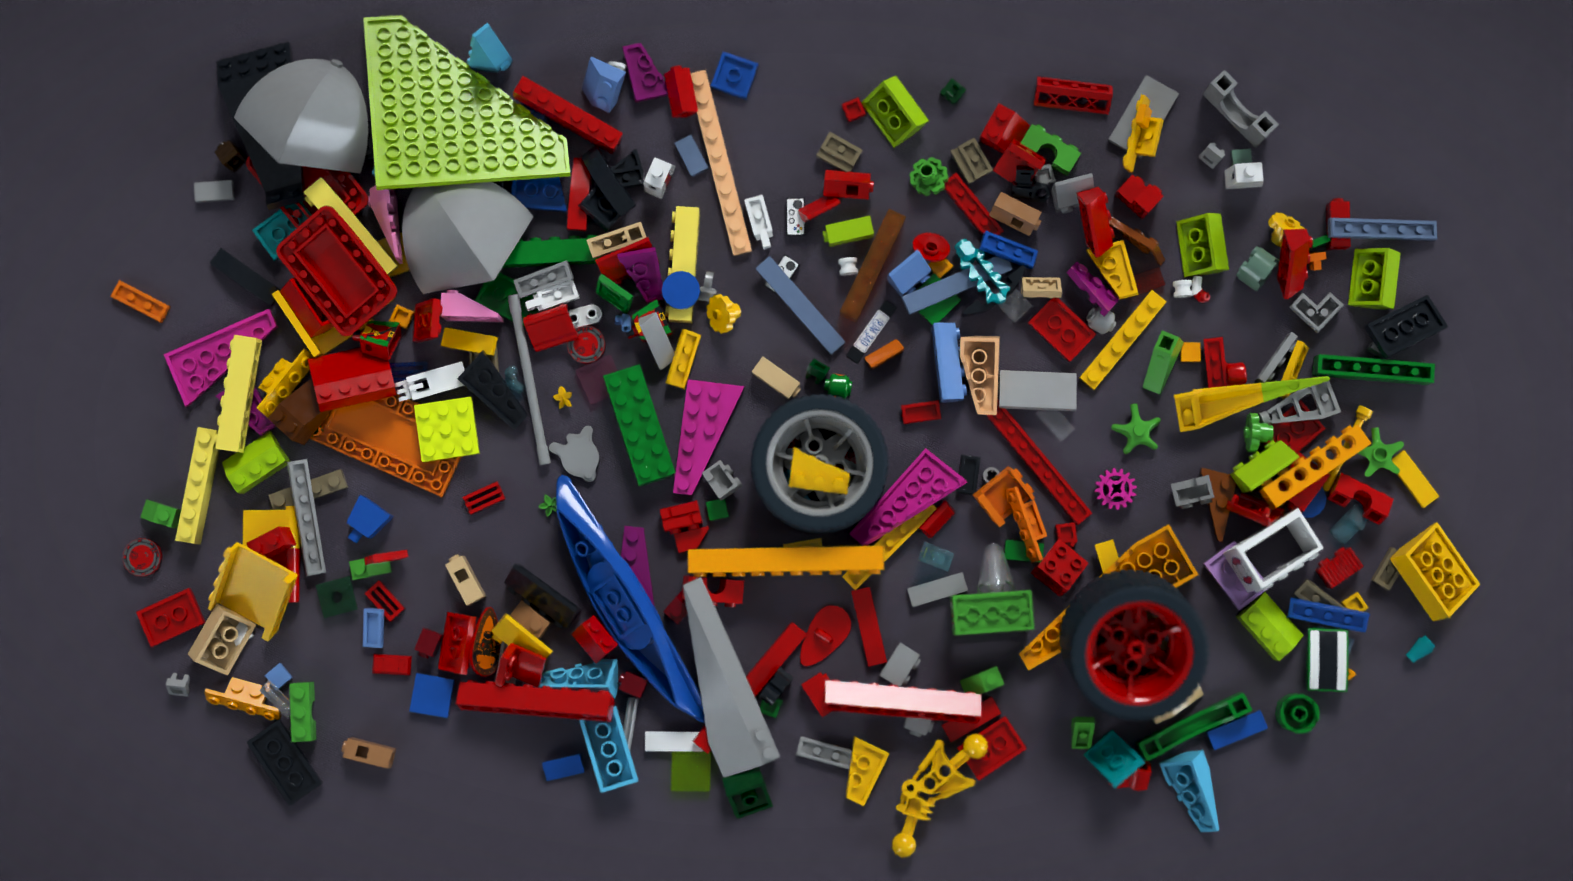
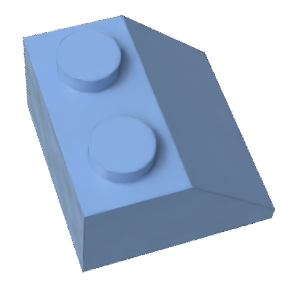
M592 56L589 60L582 90L592 106L609 113L618 101L626 72Z
M917 249L888 274L887 281L902 297L905 294L914 292L916 290L915 286L919 282L921 284L925 283L930 278L931 268Z

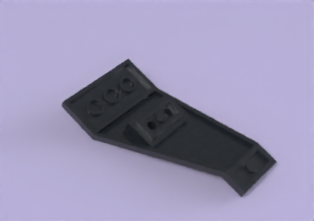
M289 42L279 43L274 46L260 48L256 51L216 61L218 87L264 188L268 210L305 201L303 166L278 163L234 119V116L246 94L259 80L271 71L293 62L292 47Z

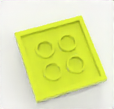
M472 397L414 405L422 462L480 454Z

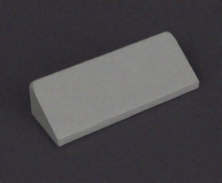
M657 312L638 318L654 359L659 369L662 370L672 362L675 352Z

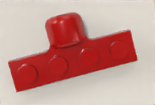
M1223 337L1203 339L1208 388L1244 385L1247 382L1246 366L1242 362H1226Z

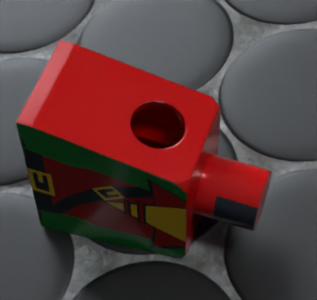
M657 299L631 316L634 325L631 326L630 332H626L629 339L640 335L642 342H647L640 328L638 318L657 312L667 337L673 335Z
M369 321L364 330H357L352 334L353 340L360 341L363 353L388 361L402 337L399 322Z

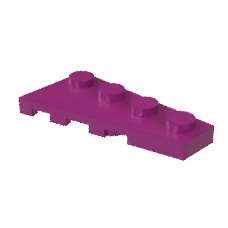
M624 526L621 557L630 566L655 606L645 530L642 527Z

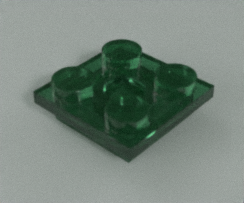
M350 576L316 585L324 618L358 610ZM335 592L342 594V600L338 603L333 600Z

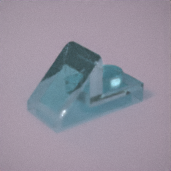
M1355 504L1329 532L1342 545H1345L1357 531H1361L1365 527L1368 519L1362 517L1364 511Z
M924 542L918 561L948 571L954 553Z

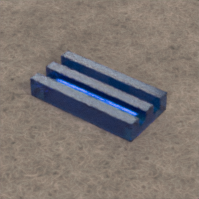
M427 361L389 363L394 383L407 380L406 377L394 378V375L419 374L428 371ZM423 366V369L419 370H393V368L396 367Z

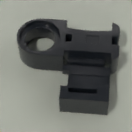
M1016 166V180L1012 182L1011 197L1030 198L1031 202L1047 201L1050 197L1049 187L1045 183L1033 182L1031 180V175H1034V169L1029 166ZM1038 189H1045L1046 194L1044 196H1037L1036 191Z

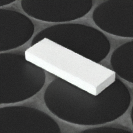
M645 731V751L703 752L692 741L699 732Z

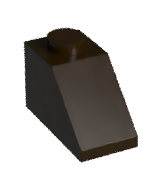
M229 140L219 144L214 152L220 162L233 173L242 167L247 160Z

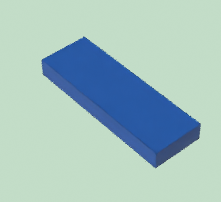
M988 231L984 232L979 250L1020 266L1024 265L1028 269L1034 267L1038 250Z
M1258 710L1206 731L1213 750H1216L1268 729L1261 710Z

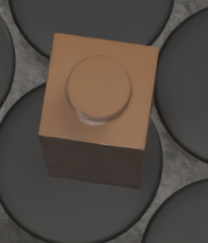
M1000 192L989 216L1030 236L1033 230L1037 231L1041 223L1039 217L1042 212Z
M353 737L344 741L342 746L343 758L387 769L392 767L397 749Z

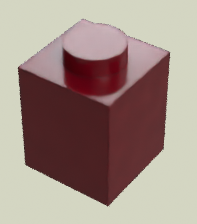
M423 628L414 650L419 651L418 655L427 659H429V656L435 657L443 639V634Z
M626 671L625 674H621L617 684L620 685L619 690L642 698L648 680L630 671Z

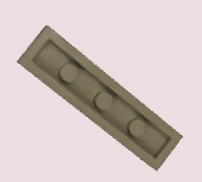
M342 469L311 479L314 500L348 488ZM291 487L268 495L273 510H285V506H294Z

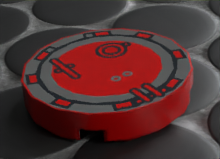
M584 325L577 327L576 331L579 339L567 342L569 354L580 363L590 364L596 362L605 351L606 343L604 336L598 329L592 326Z
M139 538L131 541L126 546L122 560L129 573L135 576H148L159 569L162 552L156 542Z

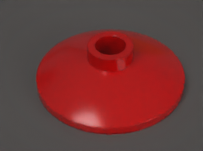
M922 233L913 240V251L915 252L918 249L926 261L939 262L946 259L950 253L949 243L938 234Z

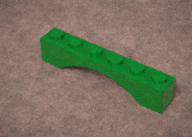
M1238 692L1135 743L1143 760L1149 761L1204 731L1234 720L1253 710L1244 692Z

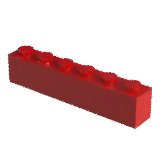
M522 76L513 91L514 99L610 154L614 153L622 139L623 133L525 76Z

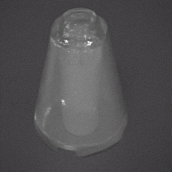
M989 544L983 551L977 594L1016 591L1003 548L998 544Z

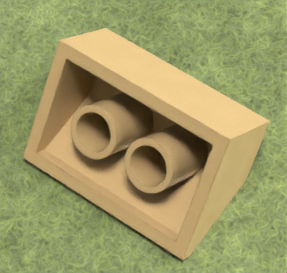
M216 603L188 655L194 662L228 676L256 624ZM241 622L247 625L248 630L241 643L236 646L234 640L238 637L236 626Z

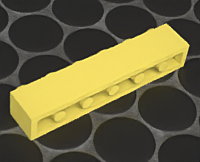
M322 177L304 191L306 194L304 199L311 207L314 205L318 209L323 206L333 207L365 244L388 275L399 267Z
M676 206V211L672 212V223H675V230H671V242H674L673 249H670L669 252L672 268L668 269V276L674 272L684 271L696 278L700 220L699 207ZM666 305L665 317H668L669 322L692 323L694 305L684 310L674 309Z
M234 335L230 342L231 356L227 360L228 375L224 379L225 393L220 402L222 411L217 420L219 429L218 434L214 438L215 449L244 453L262 345L261 339Z
M197 428L175 541L201 545L220 450L215 449L216 445L214 444V438L218 434V430Z

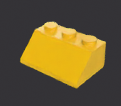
M506 613L491 630L494 633L492 638L500 644L505 642L509 646L510 643H514L545 658L552 653L549 647Z

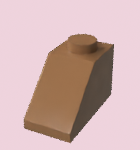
M522 600L510 614L537 638H542L553 623Z

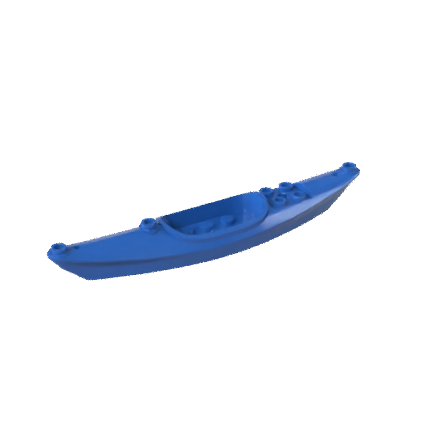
M560 475L556 482V511L572 561L594 609L613 639L644 677L673 706L699 722L705 723L701 694L667 635L663 622L630 566L618 554L613 543L603 531V527L597 522L572 484V480L565 475Z

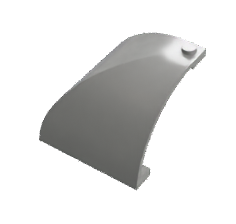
M304 59L285 64L259 80L239 105L234 119L278 163L361 173L368 142L366 104L356 79L343 66L342 62L332 59V61Z
M493 182L414 187L404 210L402 237L406 260L417 286L423 294L494 281L531 222L532 214L517 198Z

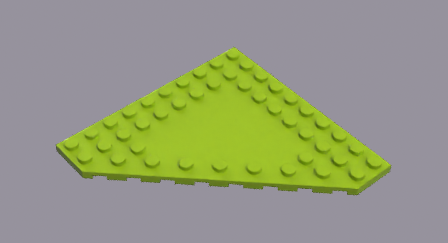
M402 15L363 18L377 190L570 176L567 139L564 136L557 134L552 130V127L541 119H537L528 109L520 103L517 104L500 88L494 87L490 84L489 80L478 72H474L469 68V65L458 57H454L445 47L437 41L434 42L417 26L411 25Z

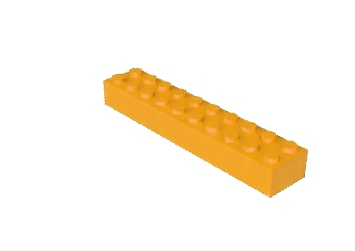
M884 546L688 549V573H692L693 577H707V573H713V577H726V573H732L734 577H744L745 573H751V576H765V572H771V576H784V572H790L792 576H802L803 572H810V575H823L822 571H829V575H842V571H849L850 575H861V571H868V574H881V570H885Z

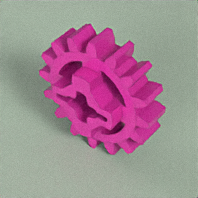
M1112 468L1111 473L1108 470L1104 471L1105 477L1099 475L1098 477L1101 481L1095 482V485L1099 486L1098 489L1094 490V492L1099 493L1096 499L1103 500L1102 506L1107 503L1108 509L1115 506V509L1119 510L1120 505L1126 508V502H1133L1130 497L1136 496V493L1132 492L1133 489L1137 488V486L1132 485L1135 479L1128 478L1129 472L1124 475L1123 469L1116 472V469ZM1112 476L1120 477L1117 481L1109 479ZM1125 483L1128 486V493L1125 491ZM1120 484L1118 487L1119 492L1111 494L1113 491L1112 486ZM1103 485L1106 487V495L1103 492ZM1114 497L1122 499V501L1113 502L1111 500Z

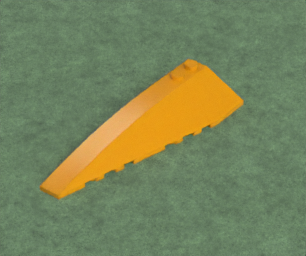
M1169 524L1134 543L1103 573L1110 574L1113 571H1128V569H1133L1134 571L1142 570L1143 572H1150L1152 575H1158L1160 578L1171 583L1175 588L1198 576L1197 571ZM1065 610L1019 653L1028 671L1061 653L1059 633L1061 632L1060 626L1063 622L1062 618L1065 615ZM1124 610L1114 614V616L1121 619Z

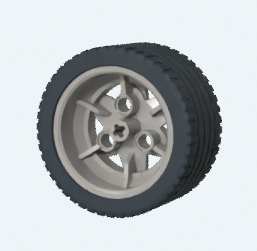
M812 394L810 396H801L802 398H795L785 403L784 406H780L761 426L751 453L752 478L758 495L766 508L785 525L806 533H833L844 530L860 521L878 501L888 475L889 458L887 446L876 422L855 403L852 404L850 403L851 401L838 396L833 397L834 395ZM819 429L833 431L836 434L825 441ZM800 435L801 448L797 449L801 452L814 456L826 464L832 466L841 464L844 467V471L850 474L849 483L851 485L848 488L847 494L839 496V493L814 490L820 502L803 498L813 490L789 487L784 476L783 467L791 470L794 448H788V446L796 437ZM810 442H818L820 445L819 449L814 452L808 448ZM850 447L855 454L856 464L844 459Z

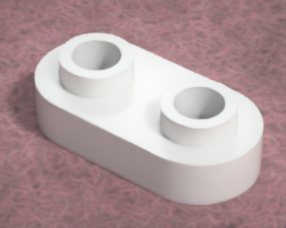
M594 304L568 311L570 317L573 315L577 316V320L573 322L575 329L584 325L597 324L603 316L601 309ZM590 311L596 312L594 317L589 316Z

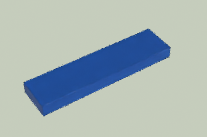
M1292 597L1290 598L1287 613L1288 618L1366 633L1370 615L1369 612Z

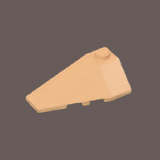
M1000 336L960 337V358L977 414L997 415Z

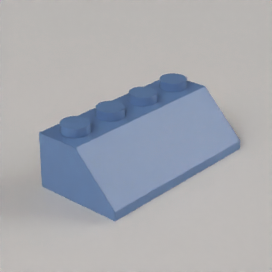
M933 323L931 330L940 403L963 401L964 396H967L966 384L962 385V377H965L963 365L960 366L959 359L960 347H958L957 339H960V330L956 328L955 323Z

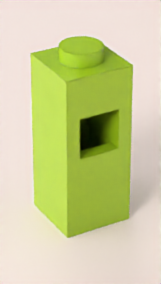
M870 216L825 225L826 231H822L824 242H828L829 247L874 237Z

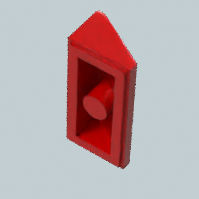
M824 196L800 208L798 213L803 222H807L835 208L840 204V200L836 197Z

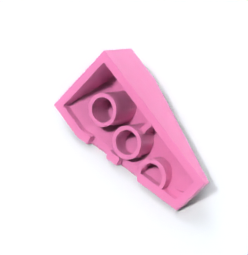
M375 185L369 189L368 206L372 208L399 264H403L396 192L394 189L377 190Z

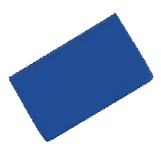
M581 753L542 762L547 781L585 773Z

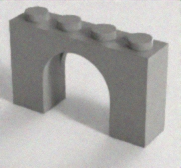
M1224 70L1209 84L1202 95L1256 148L1279 124L1266 111L1257 116L1247 110L1234 93V88L1238 83Z

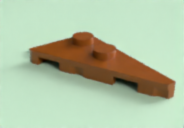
M1111 216V221H1109L1110 227L1124 233L1122 237L1144 254L1151 252L1157 264L1160 266L1163 264L1165 258L1158 246V241L1152 237L1148 239L1139 229L1135 228L1133 230Z
M1200 468V474L1202 476L1209 475L1214 498H1211L1212 502L1208 503L1210 516H1212L1217 541L1223 542L1230 513L1226 509L1227 501L1232 500L1236 483L1230 474Z

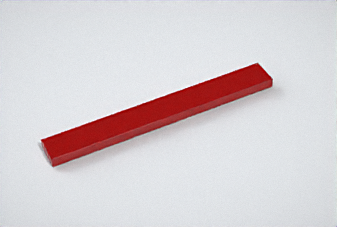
M997 400V415H986L987 418L1078 526L1092 512L1007 409L999 408V400Z
M792 621L746 675L754 697H756L807 635ZM704 726L692 741L708 754L711 748L707 739L706 726Z

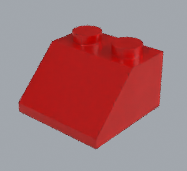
M998 103L979 141L1003 154L1013 138L1021 143L1030 125L1015 111Z

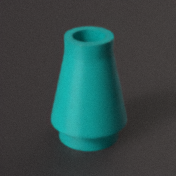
M1424 635L1422 638H1418L1405 655L1414 663L1433 652L1432 649L1436 646Z

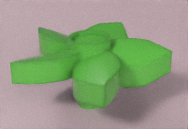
M545 494L544 501L546 503H542L538 507L546 509V515L549 517L552 514V510L557 512L556 497L551 500Z

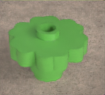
M930 157L927 161L920 159L913 165L914 171L910 172V183L913 187H916L918 194L929 196L932 192L937 195L945 189L944 183L949 180L948 170L945 166H942L941 160Z
M1249 413L1246 418L1244 438L1247 452L1258 451L1259 442L1267 443L1273 440V426L1268 425V423H1259L1258 413Z

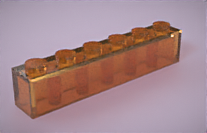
M888 209L840 310L841 316L857 323L903 227L906 216Z

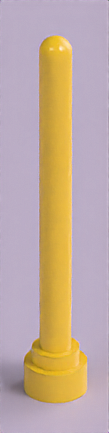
M1359 405L1355 412L1357 419L1353 427L1359 425L1361 428L1364 421L1366 422L1367 419L1371 418L1373 411ZM1345 441L1343 447L1349 449V443ZM1343 463L1330 471V477L1323 485L1324 491L1331 489Z

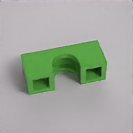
M1032 124L1021 141L1023 145L1036 153L1042 148H1050L1055 154L1052 168L1068 176L1081 155L1076 146L1063 143L1059 136L1048 134L1046 129L1038 124L1036 126Z
M314 682L290 683L292 742L317 740L316 720H313L312 703L315 701Z

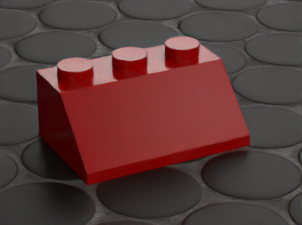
M1099 187L1077 192L1076 194L1086 245L1094 256L1098 258L1113 246L1112 239L1115 238L1113 228L1109 225L1111 214L1106 209V203H1108L1107 194Z
M1283 229L1277 280L1284 299H1289L1302 290L1305 280L1308 279L1306 268L1307 264H1310L1309 248H1312L1313 239L1312 236H1309L1307 229Z
M646 237L595 261L601 274L617 285H621L623 280L627 278L632 280V277L629 276L626 268L619 261L617 254L652 248V244L649 238Z
M295 278L289 279L280 290V293L310 338L323 334L334 326Z

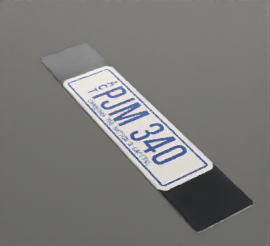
M885 300L846 356L858 363L897 307Z

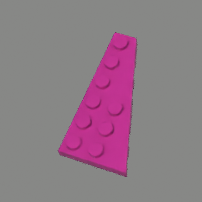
M925 448L849 534L862 546H868L968 482Z

